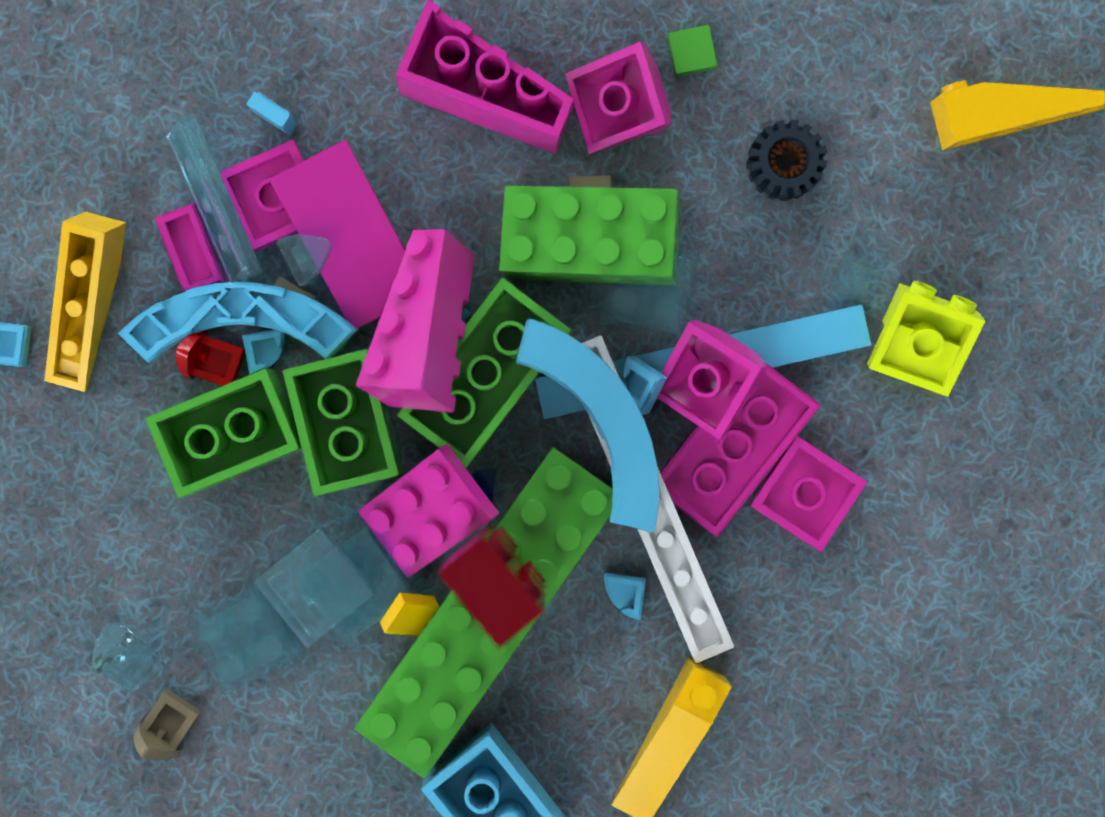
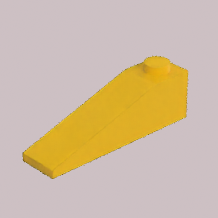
M962 80L942 87V93L930 102L943 151L1105 109V91L989 82L968 86L967 80Z
M86 211L62 221L44 381L82 392L87 391L121 265L126 222ZM57 372L63 373V374H66V375H70V376H74V377H77L78 379L73 378V377H69V376H65V375H62V374H58Z
M690 657L687 658L619 787L611 806L632 817H653L713 724L732 687L724 675L699 662L695 664L694 659Z

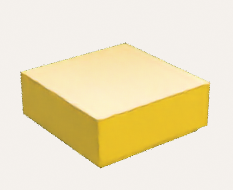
M400 592L380 621V625L386 634L419 636L439 608V605L434 596Z

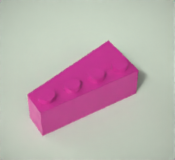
M427 0L396 73L400 95L556 155L571 119L574 99L530 68H523L508 57L507 52L495 44L491 46L475 35L472 28L460 20H453L441 11L440 6L431 0Z
M447 230L412 231L356 386L389 407L454 412L456 397L451 395L452 380L459 378L461 362L456 359L458 339H463L466 323L461 320L462 307L469 303L475 255Z

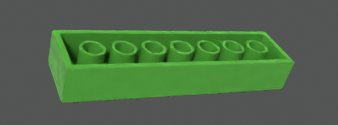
M552 446L494 528L497 530L502 526L518 545L515 554L520 561L526 564L530 560L545 578L546 582L544 585L546 588L544 590L546 595L544 609L611 516L613 488L554 446ZM451 590L366 709L354 730L425 779L538 617L501 648H498Z

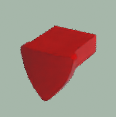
M209 331L187 335L177 347L176 362L182 376L193 379V376L221 386L236 381L245 356L244 348L207 336Z

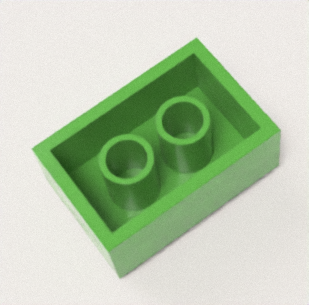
M368 349L282 370L314 497L405 473L388 406L356 386L363 362L369 351Z
M265 368L145 418L178 499L197 494L302 450L290 400L278 371Z

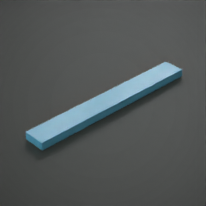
M863 305L730 334L731 337L759 354L762 360L772 368L871 346ZM675 347L637 355V357L661 373ZM627 358L615 360L613 364L618 376L628 390L627 378H624L623 375ZM544 376L535 379L544 419L585 410V406L567 388L565 389L550 377Z

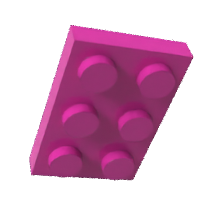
M447 443L358 510V513L407 578L499 514Z

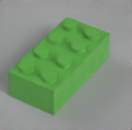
M505 186L499 271L510 280L677 286L682 205L678 189Z
M502 277L466 324L464 338L458 339L456 359L461 363L459 378L452 380L451 395L456 397L454 412L402 408L397 416L439 448L447 443L464 467L467 468L541 373L533 368L516 363L526 320L533 319L550 325L570 335L571 329Z

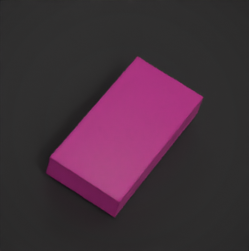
M195 203L155 218L183 292L191 288L227 282Z

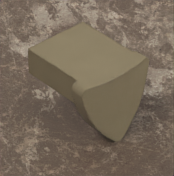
M166 689L144 722L140 721L134 731L133 740L138 754L143 758L152 760H168L178 757L183 750L180 744L202 711L169 689Z

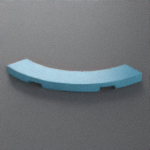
M227 282L191 288L165 301H160L135 317L118 334L148 363H154L167 350L183 341L187 335L223 326L252 325L271 328L300 340L314 349L324 359L333 358L359 330L334 310L306 295L260 283Z
M533 319L526 320L516 363L547 375L565 389L567 388L585 406L584 409L595 423L602 440L606 442L612 462L610 467L612 472L613 500L610 522L655 533L659 505L657 462L650 434L635 400L619 377L591 349L572 336L550 325Z

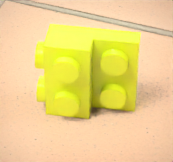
M914 280L910 287L899 283L882 320L884 328L867 362L869 369L948 397L980 334L985 320L978 311H975L977 304L967 298L953 295L951 300L948 301L935 296L937 290L923 282Z

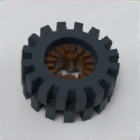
M781 120L777 121L774 126H767L756 137L748 151L749 157L746 161V169H749L750 174L748 177L751 182L754 181L757 187L755 189L759 193H767V198L772 200L781 198V201H789L792 198L802 197L821 180L823 176L821 173L827 166V160H823L827 150L826 146L821 147L819 141L822 139L819 133L813 136L809 132L812 127L808 124L800 127L797 120H791L788 124ZM783 151L790 152L796 159V165H792L788 172H782L775 165V159L779 158Z

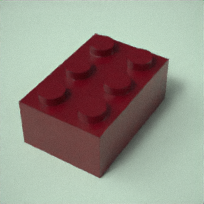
M489 523L448 557L438 575L497 647L501 648L544 613L546 595L544 583L546 580L530 560L523 564L515 553L517 552L516 548L518 545L502 526L495 530Z

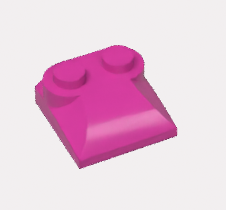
M641 41L565 74L571 96L574 99L573 103L586 146L591 155L643 136L658 135L666 127L671 126V110L658 66L647 45Z
M692 320L686 326L661 372L667 379L657 398L721 440L753 389L762 382L767 365L759 354L724 331L701 321Z

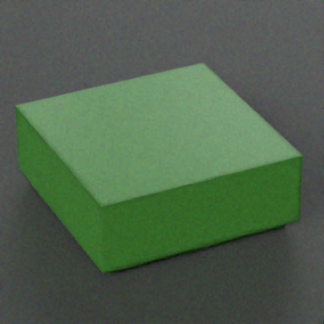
M709 25L668 33L667 41L675 78L717 68L718 65Z

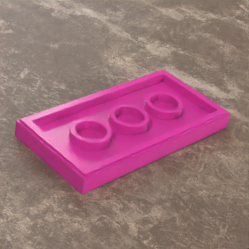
M344 139L269 178V181L346 320L358 329L381 317L404 256L405 248L348 141Z
M767 363L762 382L753 389L723 439H717L696 425L660 471L674 506L716 538L821 406V404Z

